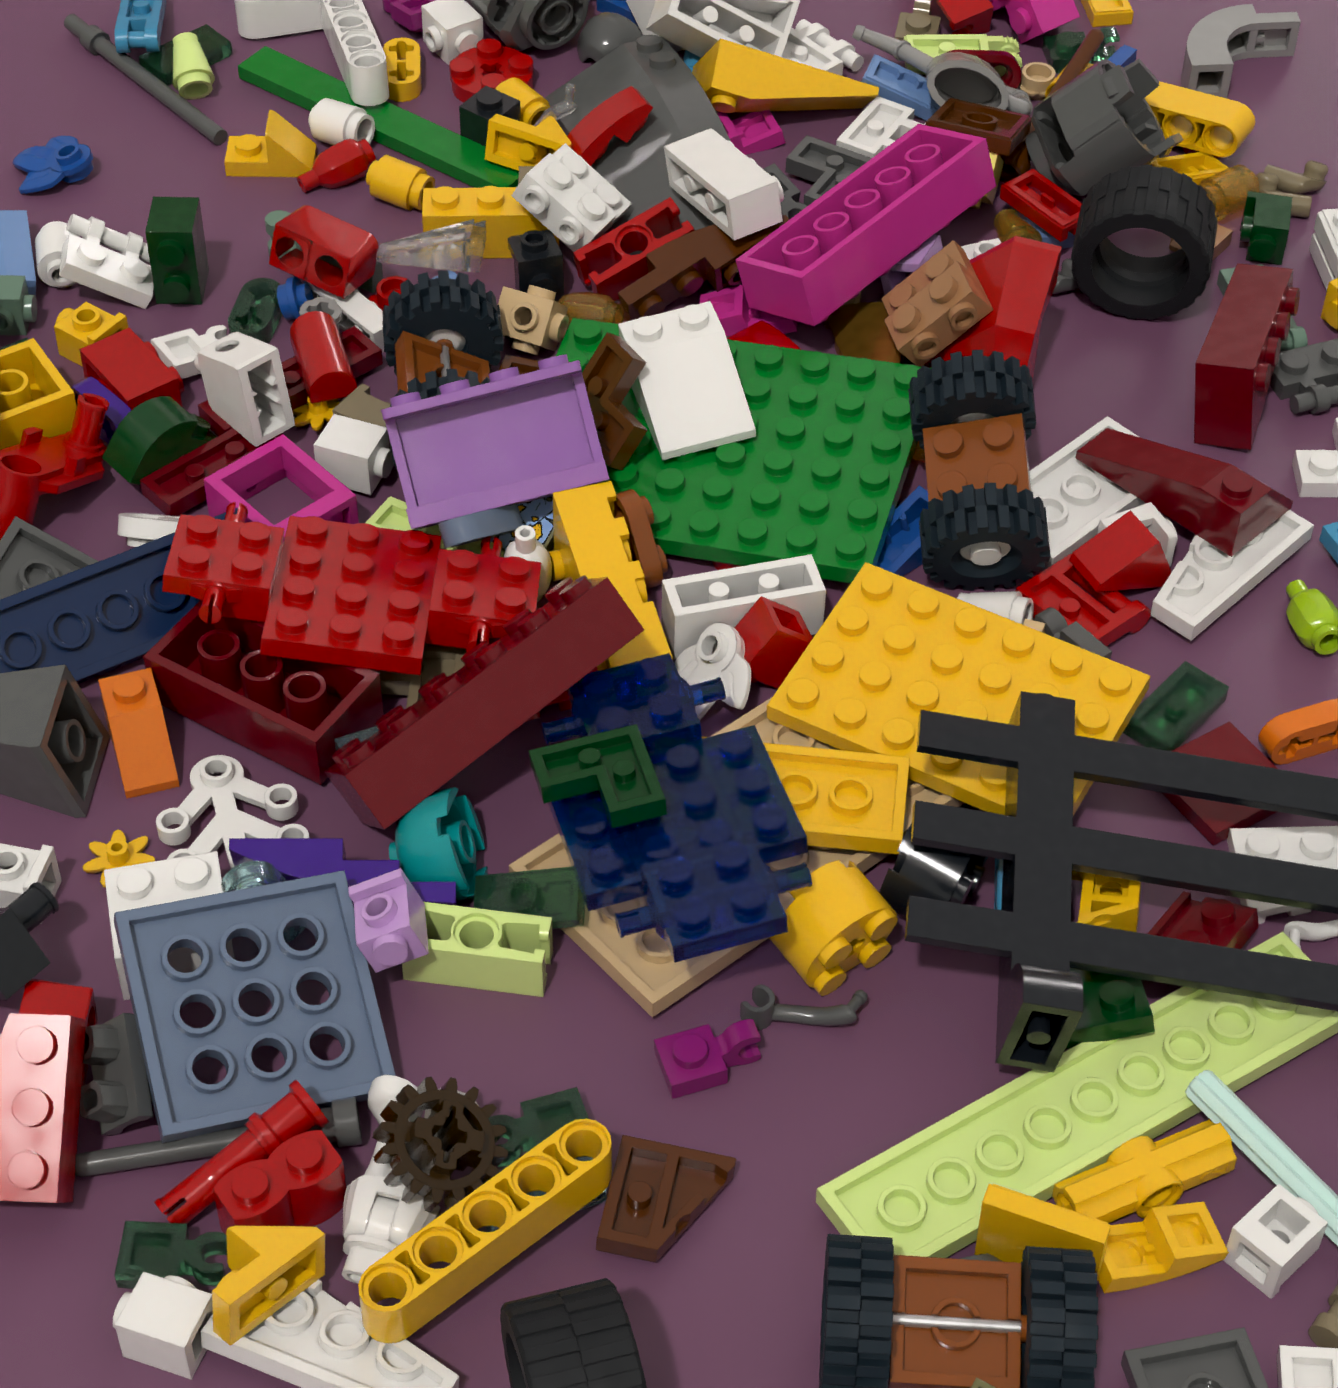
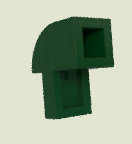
M160 396L139 404L124 417L116 428L102 458L129 483L141 485L140 479L211 441L216 436L209 430L211 425L205 419L188 413L171 397Z

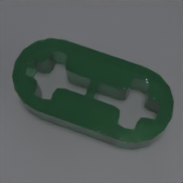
M257 278L245 283L228 317L229 334L240 332L269 344L282 316L277 299V287L280 283L270 278Z

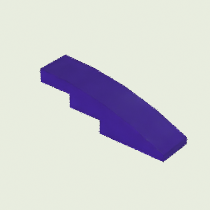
M229 838V851L234 866L271 883L345 871L348 887L400 869L399 860H346L343 838ZM411 882L423 902L457 906L456 882Z

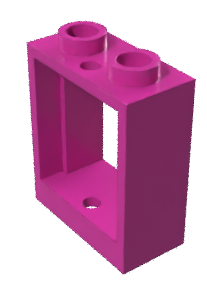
M284 434L204 479L208 513L211 517L226 513L227 506L232 502H236V508L239 507V503H242L248 509L245 523L260 522L267 526L284 528V538L289 517L273 525L245 500L285 477L315 501L291 516H315L327 521L349 524L359 523L356 494Z

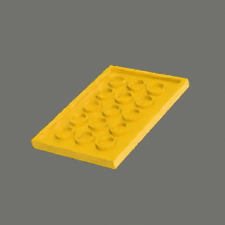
M865 562L767 704V719L839 750L910 757L908 779L985 812L1005 815L1007 767L917 752L918 721L921 710L1008 724L1021 691L1036 694L1046 693L1054 697L1075 700L1076 736L1117 742L1149 689L1150 675ZM1074 778L1073 816L1094 781Z

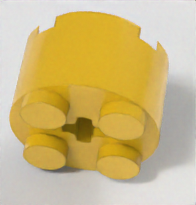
M838 860L821 866L800 880L788 891L795 900L784 912L776 905L769 914L765 924V934L809 987L814 988L819 995L825 996L835 991L845 981L847 977L845 972L860 963L865 968L873 967L887 956L891 950V945L886 939L892 932L898 918L896 911L854 862L849 861L848 868H846Z

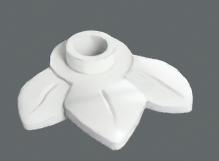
M718 622L708 626L701 633L697 644L686 648L674 662L672 686L682 688L680 692V706L683 714L692 724H697L718 698L729 706L740 710L744 709L748 700L752 677L751 667L744 659L745 643L738 631L726 623Z

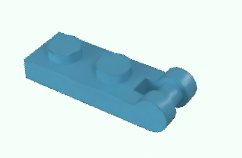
M121 0L115 25L117 53H130L132 48H146L147 52H160V36L167 4L166 0Z

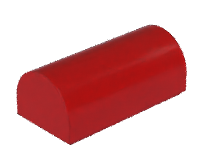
M311 311L299 316L291 325L290 339L310 403L347 397L357 388V383L334 318L322 311Z

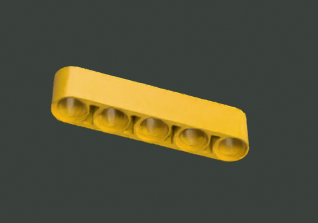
M1089 63V64L1087 65V67L1085 68V70H1087L1088 68H1090V67L1093 66L1094 64ZM1064 69L1046 88L1045 98L1047 97V95L1049 94V92L1061 76ZM1160 81L1159 86L1145 97L1160 124L1165 140L1172 135L1180 133L1183 141L1176 146L1213 156H1231L1255 126V116L1249 107L1241 102Z
M587 1118L576 1119L565 1124L369 1266L362 1274L358 1283L362 1322L367 1334L376 1341L383 1343H396L408 1338L599 1196L609 1186L612 1177L611 1135L606 1127L598 1121ZM582 1156L594 1158L590 1161L575 1160V1158ZM531 1191L546 1192L542 1196L534 1197L527 1195ZM483 1226H495L499 1228L493 1232H482L477 1230ZM443 1261L450 1263L449 1266L441 1269L428 1267V1265L434 1262ZM386 1298H396L401 1300L399 1303L393 1306H381L377 1304L379 1301Z

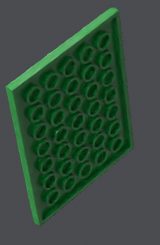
M572 318L555 356L567 354L569 362L579 360L583 372L606 333L619 336L618 324ZM727 339L755 425L756 437L662 460L634 392L630 388L622 404L648 431L623 470L611 468L607 464L606 468L609 481H612L616 494L633 489L639 496H645L648 499L654 514V523L650 526L655 544L660 545L665 554L740 566L812 554L821 579L851 583L865 562L877 566L918 442H915L912 436L908 389H910L909 382L911 378L917 377V370L921 366Z

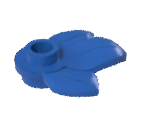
M65 135L51 138L45 146H33L23 150L12 162L15 168L28 172L19 187L21 194L52 188L61 180L67 183L80 181L87 177L94 167L92 163L93 153L89 146L79 144L77 138Z

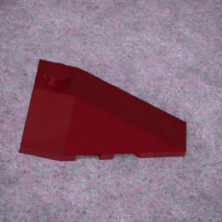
M1105 429L1076 451L1075 458L1145 503L1151 502L1159 512L1231 557L1292 508L1293 500L1232 464L1113 429Z

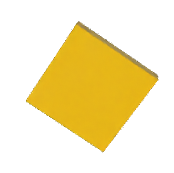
M989 1184L982 1201L974 1255L988 1253L1003 1262L1021 1263V1261L1023 1262L1022 1254L1025 1246L1091 1250L1095 1258V1273H1097L1098 1281L1111 1225L1108 1222L1008 1188Z

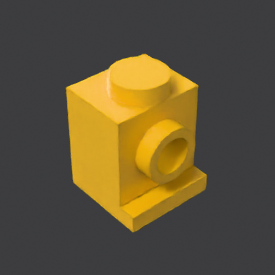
M88 302L83 303L75 310L65 308L59 313L54 325L59 355L82 366L79 349L127 329V316L120 312L113 316Z

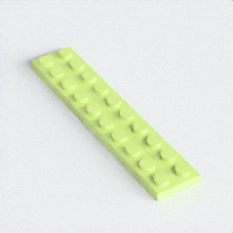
M1284 932L1248 950L1311 961ZM1183 986L1150 1004L1155 1032L1110 1041L1080 1043L1063 1052L1054 1072L1032 1069L818 1187L815 1202L841 1235L892 1238L894 1255L947 1258L976 1241L982 1201L989 1184H996L1046 1201L1053 1197L1052 1192L1055 1183L1106 1163L1112 1152L1123 1143L1139 1136H1148L1154 1139L1201 1112L1187 1097L1185 1092L1189 1083L1205 1070L1212 1071L1234 1093L1337 1034L1338 1011Z

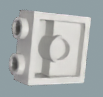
M566 143L555 153H549L524 176L511 195L573 252L601 237L625 214L632 204Z

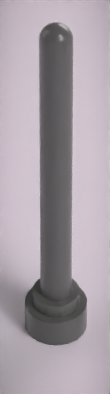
M356 1097L332 1100V1107L320 1108L329 1122L323 1127L315 1125L308 1131L322 1130L330 1143L337 1142L338 1148L362 1144ZM245 1126L221 1130L161 1143V1140L79 1153L76 1155L75 1175L87 1177L215 1156L248 1128Z

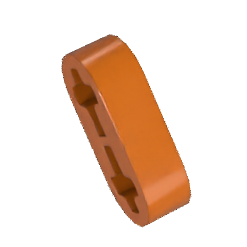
M1338 698L1283 713L1267 722L1258 735V741L1275 764L1282 765L1337 749Z

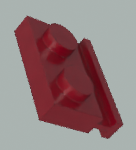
M1183 891L1147 934L1241 949L1259 927L1257 908L1232 903L1226 899L1205 897L1202 902L1191 899L1190 892Z

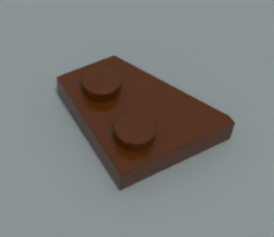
M622 1135L597 1235L596 1250L656 1263L733 1179L736 1158Z

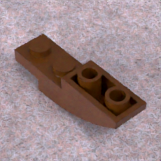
M782 215L783 222L735 241L713 224L687 233L646 255L648 274L618 292L622 316L626 321H631L640 317L662 313L665 306L681 296L687 297L692 295L706 280L709 281L717 292L728 285L734 286L741 283L736 259L790 219L786 215Z

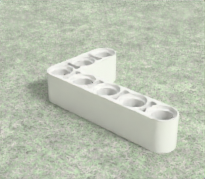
M234 0L238 33L242 37L262 39L323 29L353 102L362 106H375L388 100L389 85L386 55L362 0Z

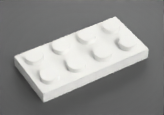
M1108 416L1029 471L1033 497H1040L1044 507H1046L1050 560L1045 562V569L1071 554L1097 535L1100 519L1108 517L1113 513L1123 512L1145 504L1141 499L1075 458L1077 450L1107 428L1137 436Z

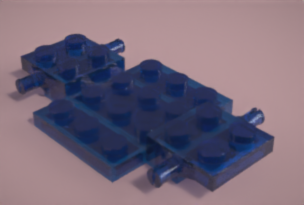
M668 653L589 673L567 689L572 704V716L549 722H541L546 745L637 724L666 798L667 815L612 828L599 790L548 803L588 911L644 897L647 906L614 914L619 936L624 938V936L654 929L667 942L674 963L788 932L787 915L780 902L779 894L811 887V874L805 862L774 872L766 863L807 853V836L755 725L702 739L701 722L696 714L695 706L726 699L721 678L717 677L716 679L689 685L679 675L672 657Z

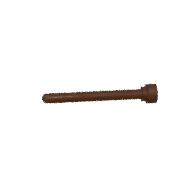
M1100 29L1089 31L1047 97L1085 70L1104 40V34ZM1032 122L1028 135L1035 130ZM1026 137L1009 156L999 154L1004 161L999 179L1003 183L1031 169V157L1027 150Z

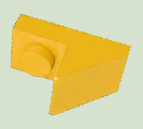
M269 110L265 136L253 134L229 136L224 161L226 176L298 177L312 170V165L317 155V145L278 113Z
M495 114L488 122L484 160L519 171V166H535L549 153H555L565 143L571 148L572 143L553 116H548L540 124L533 126L500 114Z
M237 1225L227 1228V1264L231 1272L225 1275L217 1287L212 1290L213 1332L230 1346L324 1276L325 1233L319 1228Z

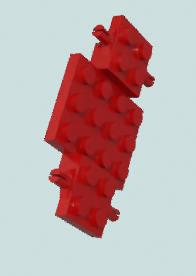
M232 502L226 508L224 520L215 519L208 515L191 516L180 514L163 573L162 592L190 595L203 600L198 614L205 623H208L211 610V624L219 622L221 617L265 622L261 636L260 655L420 675L425 643L464 648L468 652L485 640L489 643L490 638H502L506 635L507 632L503 626L520 612L528 608L531 612L536 611L541 562L527 561L515 556L500 557L503 546L501 540L497 537H494L493 549H490L491 536L484 538L481 542L480 554H475L469 550L460 549L453 551L440 549L441 536L426 534L419 530L401 531L386 529L367 523L349 524L327 521L315 516H290L284 538V528L267 526L260 522L245 523L248 515L247 507L239 503L237 514H235L236 502Z

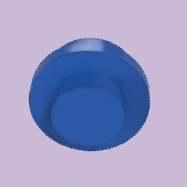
M295 276L287 278L285 284L278 285L277 287L278 304L283 317L287 321L297 319L300 316L299 311L302 304L314 299L309 284H302L301 280Z

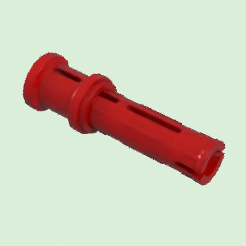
M297 1080L289 1084L290 1092L261 1115L256 1112L248 1117L249 1121L245 1123L248 1129L163 1197L154 1201L165 1216L186 1201L184 1205L166 1218L178 1233L183 1229L182 1227L215 1201L213 1188L226 1173L244 1163L268 1159L270 1154L284 1141L300 1133L307 1132L315 1125L323 1127L329 1122L321 1109Z

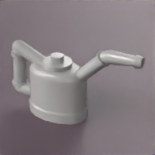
M856 25L852 37L857 41L861 40L893 55L896 60L904 61L926 73L927 88L932 99L940 107L948 99L954 98L1025 115L1032 113L1033 105L1027 92L1006 86L999 73L989 63L977 56L962 52H948L933 58L912 47L906 40H899L866 29L863 25Z

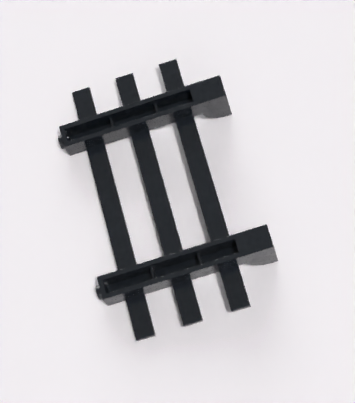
M1021 691L1008 724L926 710L920 711L917 752L1007 767L1005 815L915 800L911 832V844L1003 859L1001 910L909 895L905 927V941L999 956L995 1063L1048 1072L1055 1071L1083 1014L1082 979L1079 973L1070 972V968L1338 1011V965L1071 922L1072 871L1338 914V870L1073 826L1074 778L1337 822L1338 779L1076 736L1075 700L1054 697L1046 693L1036 694Z

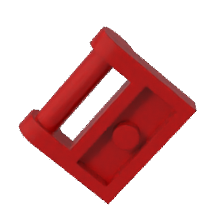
M1071 554L1016 587L1015 590L1020 591L1022 597L1033 599L1034 619L1035 615L1052 607L1062 614L1068 626L1077 621L1105 646H1108L1128 632L1136 633L1140 631L1151 616V610L1139 600L1131 601L1118 590L1096 592L1069 561Z

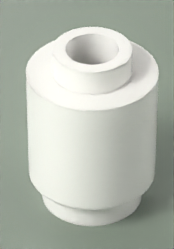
M324 98L311 109L308 123L313 138L318 141L335 145L346 139H354L357 142L366 139L370 144L373 139L375 121L363 108Z
M61 221L47 223L41 228L35 238L38 276L47 285L57 288L68 287L77 283L59 276L62 247L68 235L73 234L80 237L66 231L67 223Z

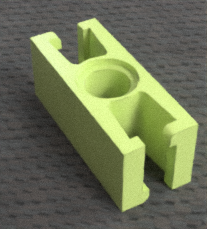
M424 902L429 954L402 963L403 980L538 997L544 996L547 982L545 964H551L553 954L552 917Z

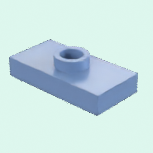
M874 54L861 82L879 87V97L915 109L914 115L927 121L940 108L930 95L926 85L927 78Z

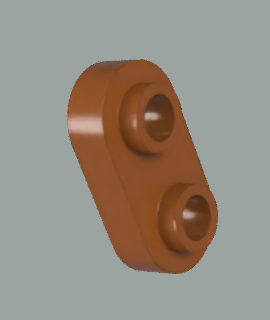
M633 489L617 493L616 501H614V518L624 516L630 533L627 540L630 546L632 561L639 560L645 576L646 589L662 584L663 573L667 572L668 565L660 545L655 544L650 525L654 523L652 507L645 496H639Z

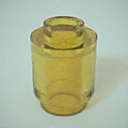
M1241 164L1234 165L1202 180L1199 184L1207 192V197L1214 204L1217 221L1244 210L1248 191L1259 192L1257 176L1249 168Z

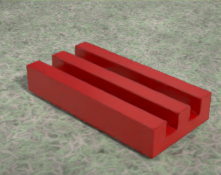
M1031 169L1001 185L999 198L1054 238L1062 242L1068 238V231L1075 235L1082 203L1035 169Z

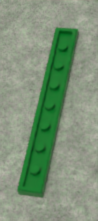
M264 46L238 65L240 79L309 111L324 98L363 108L375 121L373 141L472 187L518 186L519 171L484 160L485 146L387 101L375 106L358 105L351 99L345 82L267 46Z

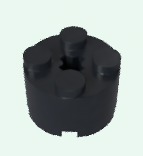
M911 823L897 850L899 855L893 870L888 869L879 893L896 913L906 917L909 895L960 904L964 903L967 896L972 898L984 875L986 868L983 866L988 857L911 844Z

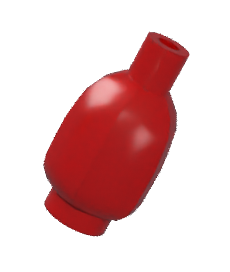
M346 139L321 152L315 158L312 170L298 176L297 181L304 193L318 186L327 189L340 188L364 177L369 166L376 160V157L366 139L358 142L354 139Z

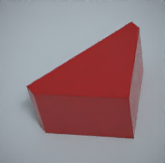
M1131 510L1073 551L1069 558L1071 564L1096 592L1162 587L1172 573L1160 542Z

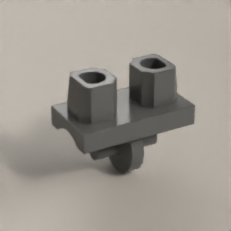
M122 1013L103 1024L86 1027L83 1064L91 1065L93 1081L81 1087L80 1117L99 1121L101 1135H117L128 1125L153 1117L151 1106L153 1101L135 1015L132 1013Z

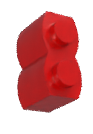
M312 1130L295 1135L280 1144L270 1154L268 1159L250 1161L226 1173L213 1188L221 1230L226 1236L227 1228L236 1225L313 1227L336 1215L343 1208L346 1192L344 1165L342 1158L323 1131Z

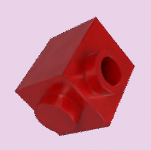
M762 596L734 627L745 643L744 659L751 667V683L759 681L777 689L813 639L799 611Z

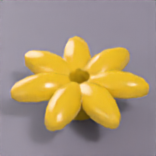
M307 397L308 405H302L292 411L297 416L294 419L295 427L311 424L313 431H319L323 427L324 420L329 422L333 416L332 409L340 402H337L338 399L311 404L309 397Z
M118 829L113 832L111 841L107 844L96 841L88 844L90 851L97 858L86 862L83 865V871L86 873L102 872L100 883L102 887H106L105 869L154 862L156 860L151 855L141 853L148 845V837L141 836L127 844L123 831Z

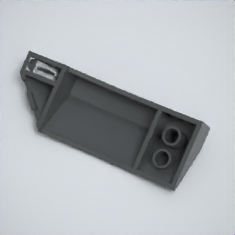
M643 35L638 37L636 41L623 43L545 97L553 111V117L566 135L594 108L630 86L636 88L653 106V109L648 114L645 125L638 132L634 133L628 143L614 135L609 141L604 155L595 160L591 166L632 203L625 214L612 225L613 229L669 197L674 200L680 209V225L688 220L693 228L698 230L714 224L670 187L664 146L710 128L727 141H730L705 91L689 67L666 39L657 35ZM635 251L630 253V255H637L643 251Z

